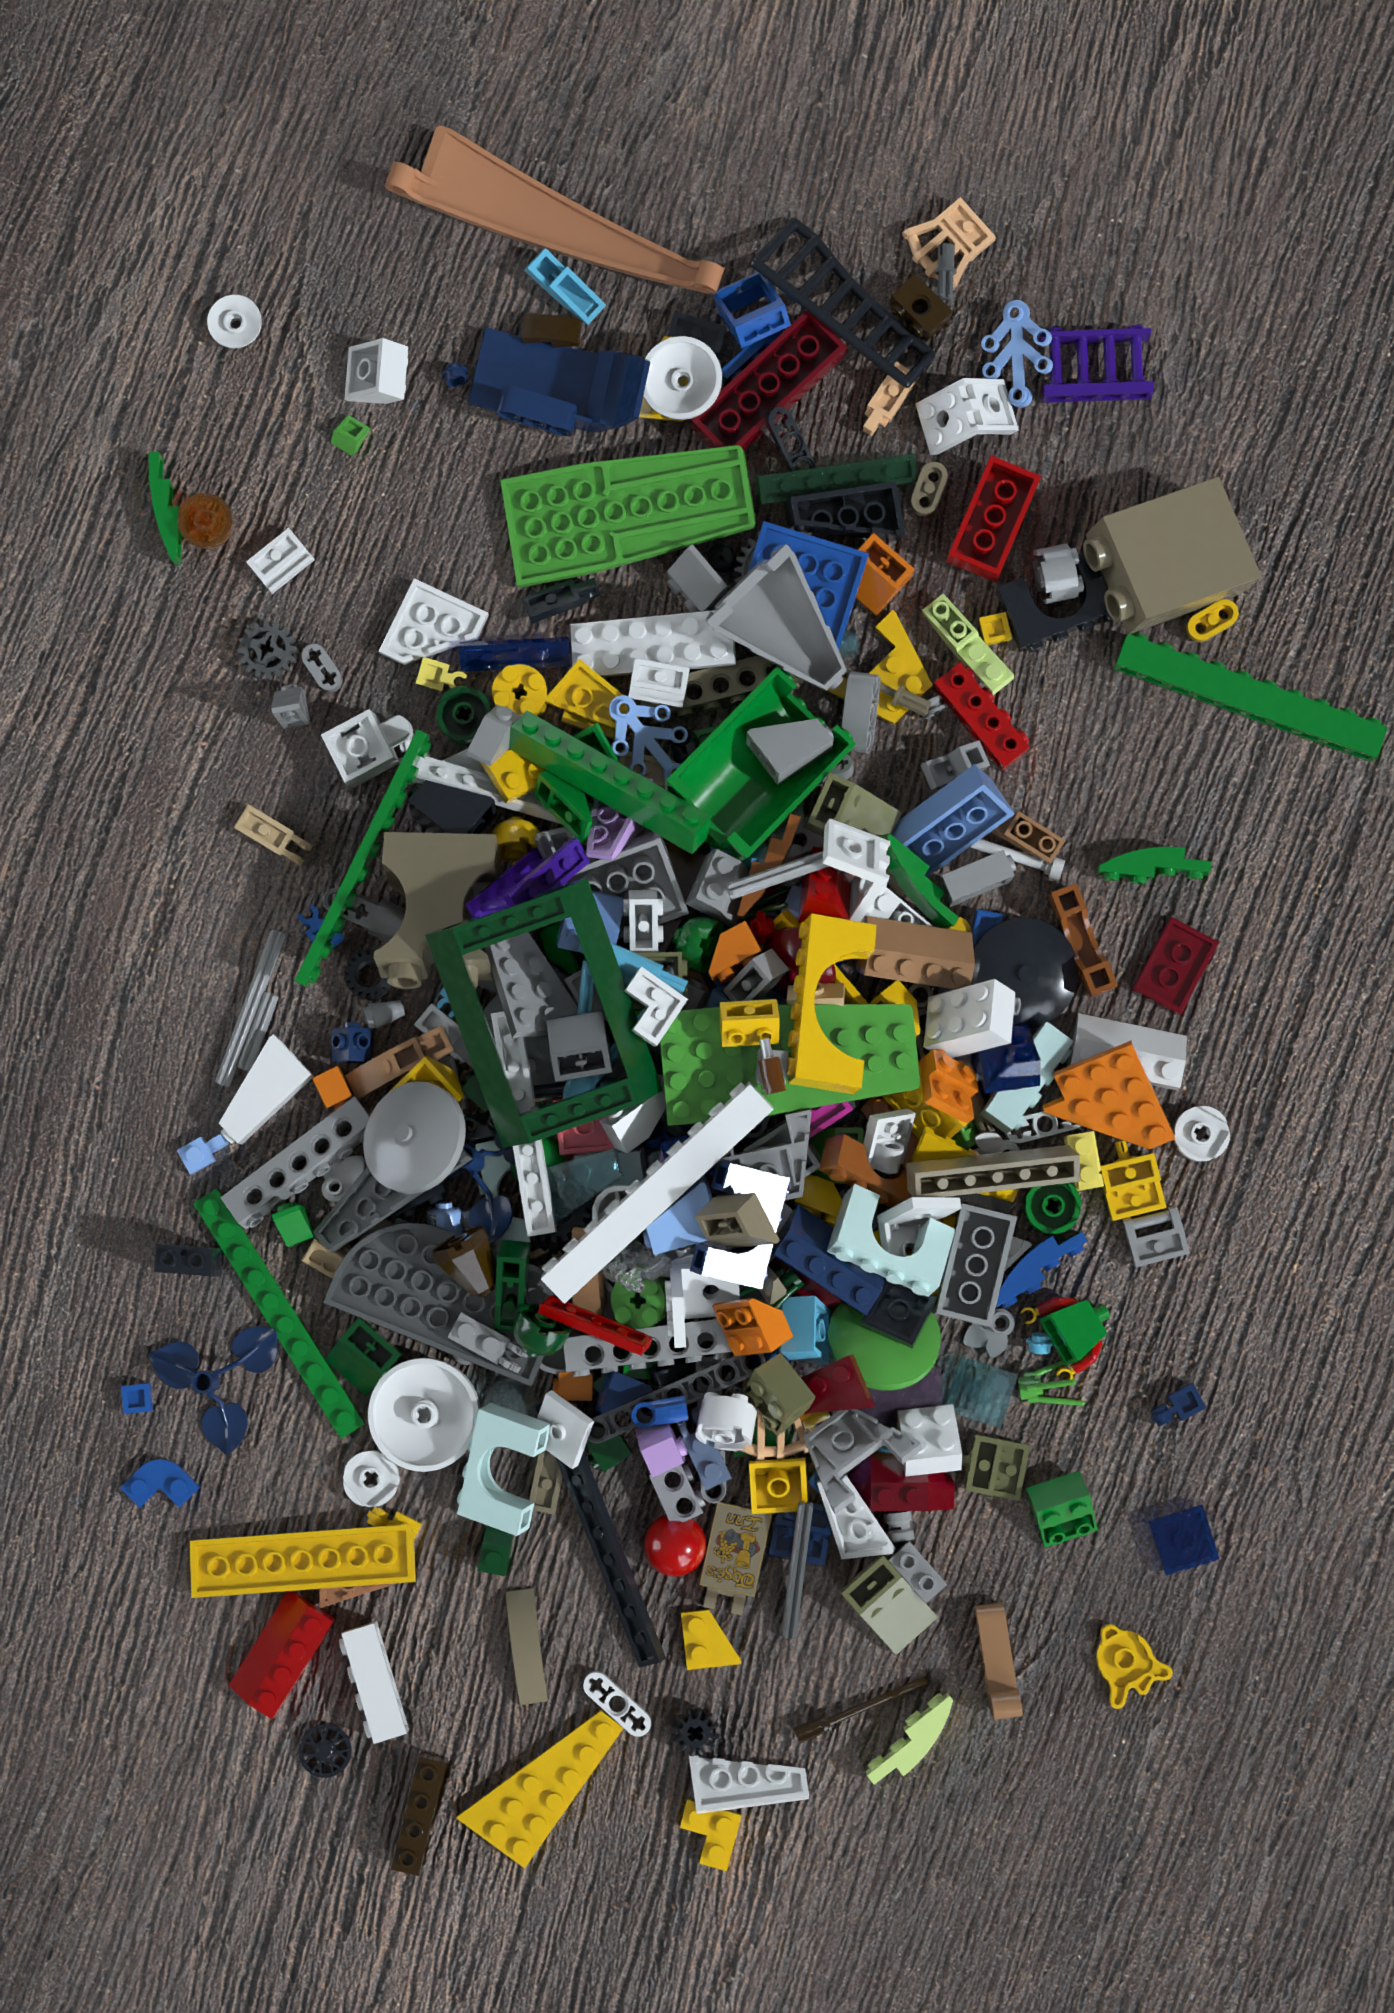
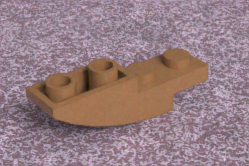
M1014 811L1015 814L991 831V833L1048 864L1052 863L1065 842L1064 839L1020 811Z
M441 1025L382 1053L351 1071L345 1077L354 1096L360 1100L401 1080L425 1056L438 1060L454 1052V1049L444 1026Z

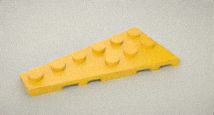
M600 1710L543 1754L502 1782L490 1793L457 1815L456 1818L525 1868L619 1736L623 1727L606 1712Z

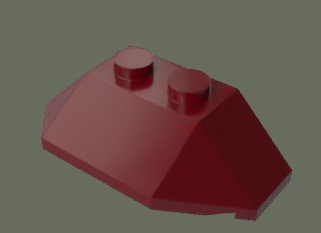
M872 1453L847 1475L870 1511H937L954 1509V1480L946 1472L905 1477L903 1464L892 1453Z

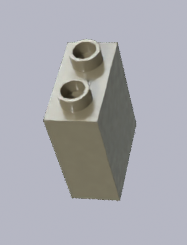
M1219 477L1104 516L1085 534L1087 540L1084 541L1083 551L1087 564L1095 572L1101 570L1109 589L1105 592L1106 609L1115 622H1123L1128 635L1207 607L1219 600L1240 595L1262 578Z

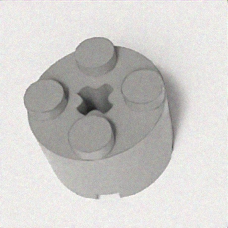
M1065 543L1033 550L1032 555L1038 556V560L1033 561L1034 577L1038 592L1044 591L1045 598H1041L1043 604L1076 598L1079 592L1084 591L1082 576L1077 575L1075 566L1079 564L1076 548H1070Z

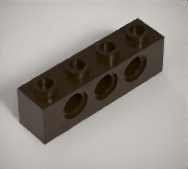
M422 1751L419 1754L391 1870L419 1876L449 1758Z

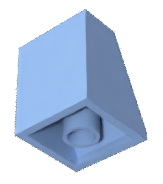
M706 1173L644 1229L643 1237L646 1247H652L654 1255L708 1241L695 1218V1215L712 1199Z

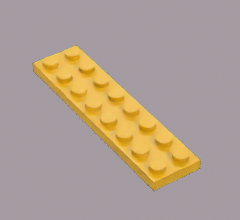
M413 1525L190 1541L191 1598L416 1582Z

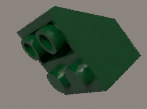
M358 1317L339 1339L325 1360L365 1396H368L379 1380L397 1363L404 1353L369 1322Z

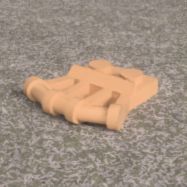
M961 197L934 220L908 228L902 232L904 240H908L914 262L916 264L920 263L926 270L925 274L929 278L933 277L937 280L938 275L935 274V269L938 265V259L933 262L928 257V254L946 239L955 245V256L960 253L963 258L957 268V273L953 275V291L956 289L968 263L973 261L976 256L996 239V236ZM939 229L941 232L922 248L918 236Z
M743 1380V1392L749 1380ZM757 1411V1445L751 1444L749 1447L748 1444H745V1449L740 1450L756 1457L757 1460H764V1457H776V1460H781L802 1451L807 1453L808 1449L803 1438L806 1433L800 1417L793 1423L799 1441L785 1445L784 1431L777 1437L776 1446H765V1425L762 1421V1416Z

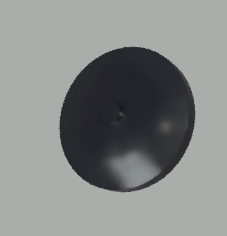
M1032 918L1008 919L988 929L973 947L975 967L971 985L996 979L1013 990L1015 998H1020V1011L1018 1015H1013L1012 1028L1026 1029L1041 1026L1045 1022H1050L1058 1017L1071 1002L1077 988L1079 974L1074 959L1075 952L1067 938L1052 925Z

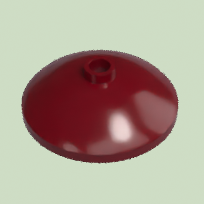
M795 927L782 928L773 933L765 942L762 951L764 953L772 948L789 969L773 987L786 1000L788 986L794 985L795 977L799 976L800 966L796 965V956L799 948L801 949L802 939L799 938V928ZM834 964L826 968L818 981L819 983H835L836 971Z

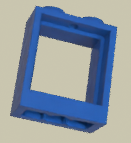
M758 272L717 290L716 294H713L719 315L741 348L791 326L785 304L770 282ZM763 297L767 301L768 305L738 319H734L731 312Z

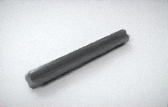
M799 1501L781 1632V1636L785 1639H795L797 1635L813 1504L807 1501Z

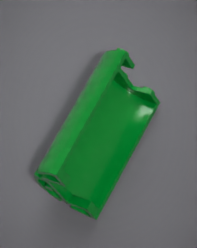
M778 666L665 781V790L711 815L708 837L705 841L715 849L730 851L729 855L738 860H746L856 745L850 732L836 725L831 730L834 739L830 753L779 785L776 784L747 746V731L753 728L818 719L823 726L826 725L820 717L813 716L806 709V704L802 699L791 694L797 685L793 682V677Z

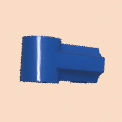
M678 1396L638 1403L631 1411V1420L640 1428L687 1421L688 1413L685 1397ZM647 1407L651 1410L652 1418L648 1423L642 1424L637 1420L636 1412L639 1408Z

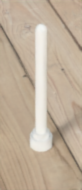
M982 839L971 846V848L990 854L1004 850L1006 856L1011 855L1015 862L1043 870L1044 874L1049 875V879L1059 881L1065 864V860L1056 857L1051 864H1048L1032 855Z

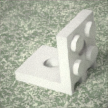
M962 378L915 404L930 455H938L976 434L1011 435L1019 431L1004 379ZM947 412L949 420L945 426L943 416Z
M829 818L824 828L823 864L855 875L851 881L849 920L861 922L865 914L871 913L877 896H882L886 889L887 881L889 880L886 869L890 864V856L886 855V850L890 846V841Z
M911 1197L879 1214L877 1219L881 1247L892 1255L907 1256L905 1247L908 1246L913 1251L919 1228L930 1218L939 1221L960 1210V1198Z
M691 1263L670 1264L671 1281H665L668 1337H674L675 1348L686 1347L685 1319L716 1317L712 1305L720 1302L740 1300L739 1284L691 1272ZM708 1285L718 1287V1291L714 1294H707L703 1289Z

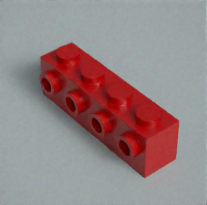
M959 662L934 682L933 689L938 695H941L942 700L976 741H980L983 750L1002 772L1028 751L1030 747L1027 744L1029 739L1021 729L1016 730L1010 723L1012 719L1004 708L998 709L993 702L995 698L985 686L981 688L975 681L977 676L968 665L964 667Z

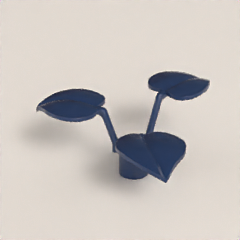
M496 1134L494 1142L500 1150L486 1151L481 1149L477 1151L472 1145H464L463 1149L473 1159L446 1177H459L465 1169L470 1172V1176L474 1177L486 1193L488 1199L477 1201L470 1210L469 1222L471 1227L483 1224L488 1232L490 1243L495 1242L504 1235L513 1218V1207L509 1199L505 1196L493 1198L492 1192L478 1175V1171L482 1170L485 1165V1156L499 1157L504 1155V1159L508 1163L516 1164L513 1146L502 1148L498 1134Z
M256 1326L240 1332L232 1343V1351L239 1359L216 1371L195 1370L199 1365V1355L196 1349L187 1342H173L149 1353L154 1370L167 1385L175 1389H184L192 1384L196 1392L201 1394L207 1393L208 1398H212L219 1404V1406L211 1407L205 1412L201 1424L206 1438L225 1455L233 1452L242 1442L247 1431L248 1418L240 1404L231 1403L225 1406L224 1401L214 1394V1391L220 1385L219 1376L242 1363L248 1371L253 1373H261L271 1368L278 1352V1334L273 1328Z

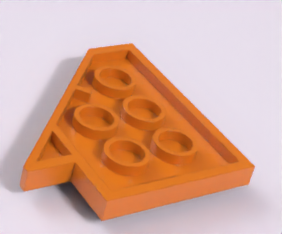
M1131 1040L1053 1072L1063 1097L1044 1104L1043 1110L1045 1113L1149 1150L1175 1139L1172 1128Z

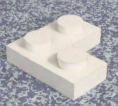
M640 967L624 990L628 995L647 1007L631 1031L654 1047L657 1046L688 999L649 971Z

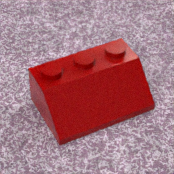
M813 846L810 855L821 852L823 849ZM831 866L803 875L798 923L804 922L811 914L849 920L851 881L854 875Z

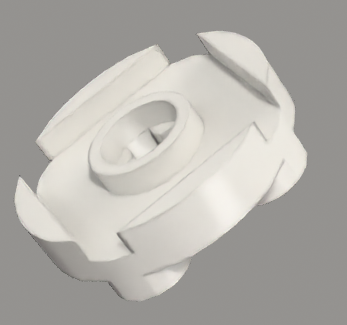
M1209 1106L1193 1107L1184 1111L1176 1120L1173 1128L1175 1135L1174 1144L1183 1156L1193 1161H1209L1220 1156L1227 1148L1230 1140L1229 1127L1225 1117L1218 1110ZM1204 1126L1207 1128L1206 1134L1209 1137L1207 1140L1201 1139L1198 1141L1194 1131L1196 1128L1201 1129Z
M376 1450L365 1451L355 1455L347 1463L344 1470V1490L354 1503L361 1506L376 1507L385 1504L395 1495L400 1483L397 1465L390 1461L382 1452ZM367 1471L371 1474L374 1472L378 1474L376 1478L378 1484L376 1486L373 1484L367 1486L364 1481L367 1479L365 1473Z

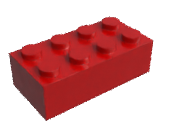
M991 455L946 562L996 583L1041 476Z

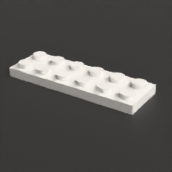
M711 611L570 624L572 667L581 659L601 677L632 675L635 658L690 669L736 665L735 641L714 631L705 622L706 617Z

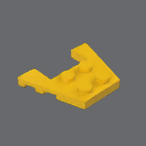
M892 610L875 627V630L894 649L869 674L879 675L881 683L890 688L898 690L902 685L904 690L922 697L933 685L896 612ZM842 675L844 679L835 689L831 690L829 688L824 691H828L845 701L848 679ZM880 692L877 717L894 725L909 709L898 704L896 706L892 705L893 697Z

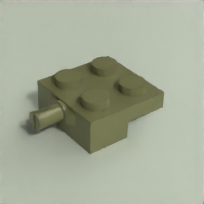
M974 1434L971 1450L968 1455H962V1466H965L966 1471L964 1490L1020 1501L1030 1445Z

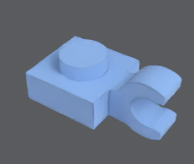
M221 1134L212 1138L207 1143L203 1137H199L178 1149L177 1152L189 1174L192 1175L214 1163L216 1160L213 1153L226 1147L229 1143Z

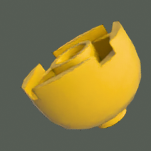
M510 817L494 827L491 834H496L502 856V866L503 861L513 862L512 865H514L533 848H537L539 851L535 835L540 832L534 824L521 817Z

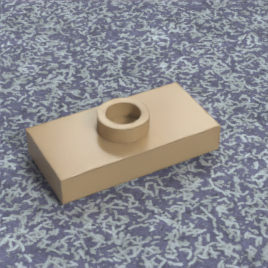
M818 982L814 1005L844 1006V983L822 984ZM789 985L787 1005H793V1003H796L797 993L793 991V985Z
M315 1236L301 1261L333 1279L338 1266L348 1253L341 1249L335 1253L328 1251Z

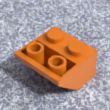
M873 533L858 549L859 551L869 553V557L856 599L877 616L913 577L914 568Z
M746 921L720 934L709 969L713 983L719 981L720 984H724L736 977L735 972L744 968L753 958L762 954Z
M756 1299L720 1302L712 1305L717 1321L722 1327L728 1341V1346L734 1356L769 1353L794 1337L783 1311Z

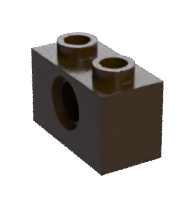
M915 273L891 295L890 304L892 306L890 308L893 313L900 319L904 318L910 324L911 331L917 337H923L927 342L951 320L953 311ZM922 305L925 307L926 312L922 314L915 313L912 307Z

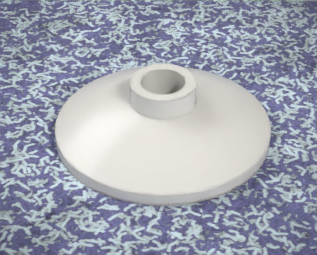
M228 295L216 301L211 307L207 318V325L211 336L217 343L227 348H241L249 345L256 339L261 330L262 317L256 304L249 298L241 295ZM239 321L241 325L235 329L231 327L232 323Z

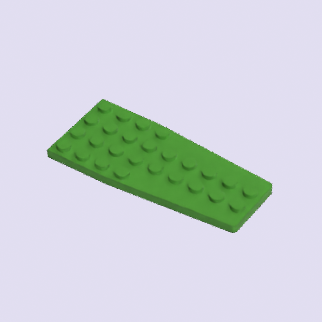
M740 446L583 463L500 480L516 583L519 588L602 572L683 549L692 544L697 545L753 529L756 525L745 454Z
M909 1004L815 1005L819 1026L827 1039L843 1053L853 1058L864 1060L862 1088L854 1095L788 1084L789 1075L787 1074L786 1091L765 1095V1091L761 1090V1085H755L757 1053L761 1049V1045L722 1047L720 1007L680 1010L660 1040L667 1126L696 1124L699 1121L705 1123L711 1117L708 1114L710 1110L719 1102L724 1105L732 1097L729 1093L741 1082L746 1085L750 1081L773 1105L774 1110L767 1116L916 1090L920 1086L913 1008ZM778 1005L779 1044H771V1049L788 1051V1057L791 1058V1047H788V1037L794 1027V1020L791 1019L792 1005Z

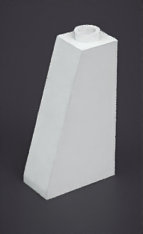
M274 1034L267 1040L219 1122L224 1128L221 1134L231 1144L236 1141L242 1145L314 1077Z

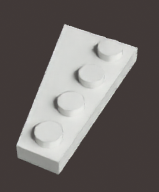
M689 1756L696 1814L809 1799L805 1768L772 1764L760 1765L746 1761L734 1762L725 1761V1759L720 1758L708 1759L699 1758V1756Z

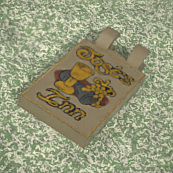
M723 1502L717 1503L699 1585L707 1587L703 1607L715 1609L717 1594L734 1597L731 1613L742 1616L746 1596L755 1597L772 1513L752 1514L750 1508Z

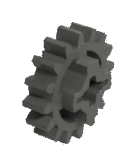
M268 620L264 621L263 627L253 623L255 630L251 632L245 629L244 631L248 637L246 639L239 638V642L244 648L237 649L239 655L245 656L239 661L242 666L248 665L246 668L248 674L255 671V677L258 680L261 679L262 675H265L266 679L271 681L273 674H276L281 679V671L290 672L288 664L296 663L297 661L292 654L297 653L298 649L295 646H291L296 640L294 636L287 637L290 633L287 627L280 631L279 622H275L273 627L270 626ZM266 634L265 637L260 638L258 640L256 639L259 636ZM279 637L285 643V651L278 647ZM271 646L273 652H268L265 656L262 650L268 649ZM250 651L257 654L256 664L251 659ZM276 662H280L276 666L270 667V665Z

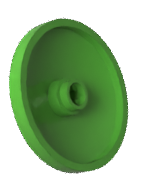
M844 1302L838 1305L831 1317L828 1329V1347L831 1357L835 1362L853 1354L867 1388L876 1390L902 1389L923 1379L933 1368L938 1358L941 1343L940 1328L933 1312H931L912 1349L861 1326L864 1314L857 1312Z

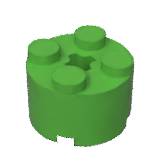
M645 1269L629 1273L617 1280L611 1293V1307L615 1319L619 1323L634 1329H644L661 1322L667 1316L665 1281L667 1280L663 1276H656L645 1272ZM640 1295L642 1298L646 1299V1303H643V1301L640 1300Z

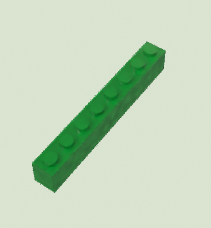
M526 710L510 726L509 749L687 852L693 854L708 837L711 815Z

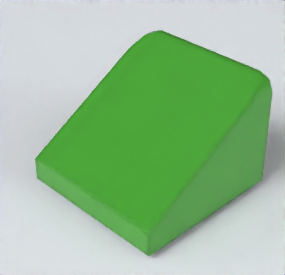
M347 415L334 429L331 443L349 455L354 456L371 428Z

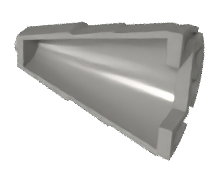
M784 544L770 554L772 557L769 560H761L745 574L714 606L717 611L715 613L711 611L706 617L705 622L714 631L749 648L751 652L780 665L782 670L823 690H828L829 688L833 690L843 681L842 675L847 670L830 627L825 625L815 596L810 591L796 555L787 544Z

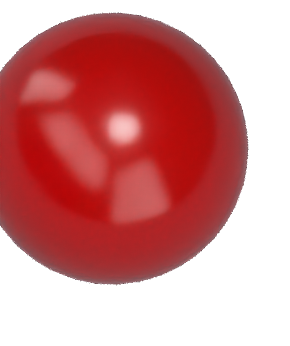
M665 1514L655 1519L648 1527L643 1540V1550L648 1563L657 1572L670 1577H679L691 1573L700 1565L706 1551V1538L701 1526L693 1518L685 1522L669 1521Z

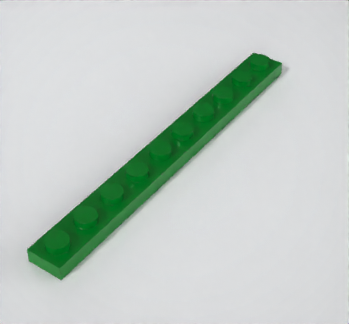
M418 729L416 730L294 980L295 982L309 987L310 983H316L321 973V969L318 967L322 959H327L332 951L334 944L330 942L334 934H339L345 924L346 919L343 916L347 907L350 909L353 907L358 897V893L355 891L359 883H364L369 875L370 868L367 866L372 857L376 858L382 848L380 840L384 832H389L393 826L395 818L392 815L396 807L401 808L406 799L407 793L404 792L408 782H414L419 772V768L416 766L420 758H425L430 750L431 743L428 742L430 739L428 734Z
M216 1188L194 1202V1206L268 1324L276 1330L278 1340L341 1439L366 1424L247 1233L220 1197L223 1195Z

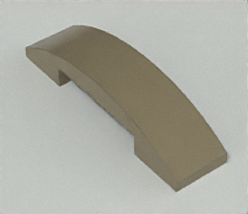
M534 1588L506 1591L509 1632L520 1705L548 1701L541 1654Z

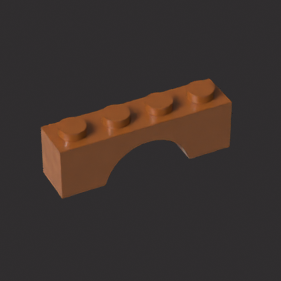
M1077 883L1051 892L1047 898L1062 934L1070 942L1075 952L1074 959L1079 970L1078 975L1088 999L1118 987L1110 964L1103 955L1093 934L1087 907Z
M845 1134L826 1139L819 1170L828 1174L832 1180L843 1182L850 1186V1188L856 1184L879 1194L878 1204H884L889 1208L913 1197L907 1190L906 1168L899 1170L896 1174H887L885 1178H882L871 1168L866 1156L865 1145Z

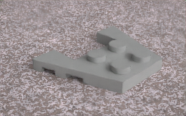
M811 1108L785 1114L791 1142L735 1153L732 1148L720 1160L790 1178L788 1183L789 1193L784 1200L803 1197Z
M858 1409L837 1411L803 1436L834 1514H837L855 1500L854 1493L840 1477L880 1447L885 1445L902 1464L922 1450V1444L914 1438L911 1440L903 1436L901 1431L878 1423L877 1419Z

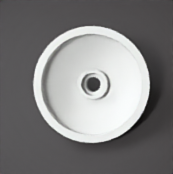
M686 336L672 337L657 344L646 356L645 359L651 363L644 397L648 404L659 414L676 420L694 418L708 410L717 399L722 385L721 366L714 352L702 341ZM681 378H688L687 385H679Z

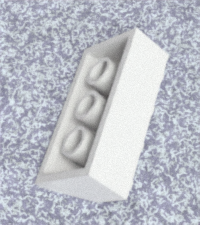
M1078 1013L1073 1043L1071 1045L1072 1053L1069 1056L1067 1066L1131 1040L1152 1086L1177 1090L1181 1087L1186 1062L1187 1036Z

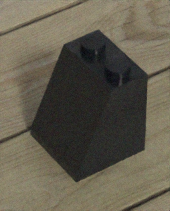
M425 780L421 786L419 784L415 785L408 794L411 816L432 833L481 834L497 816L495 800L493 798Z

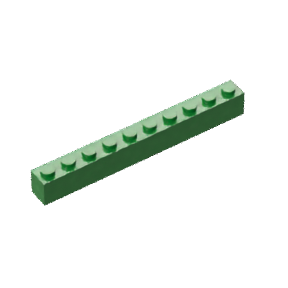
M1139 633L1127 634L1123 641L1113 670L1371 763L1379 755L1388 727L1381 725L1382 721L1376 718L1366 717L1364 719L1356 716V712L1351 709L1341 707L1339 710L1329 706L1330 703L1320 698L1308 699L1303 697L1304 693L1298 690H1283L1278 688V684L1266 679H1263L1262 682L1251 678L1252 675L1242 670L1233 672L1225 669L1226 665L1217 661L1205 662L1200 660V656L1188 651H1185L1184 654L1175 651L1174 647L1164 642L1155 644L1148 641V637Z

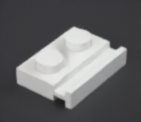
M287 528L246 561V563L273 594L312 563L314 558L293 532Z
M635 658L628 696L634 700L683 708L690 668Z

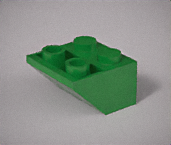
M1080 1471L1026 1488L1030 1506L1045 1548L1098 1531L1091 1497Z

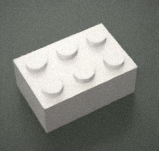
M996 979L928 997L924 1048L929 1051L941 1049L945 1051L946 1055L955 1058L1011 1043L1015 992Z

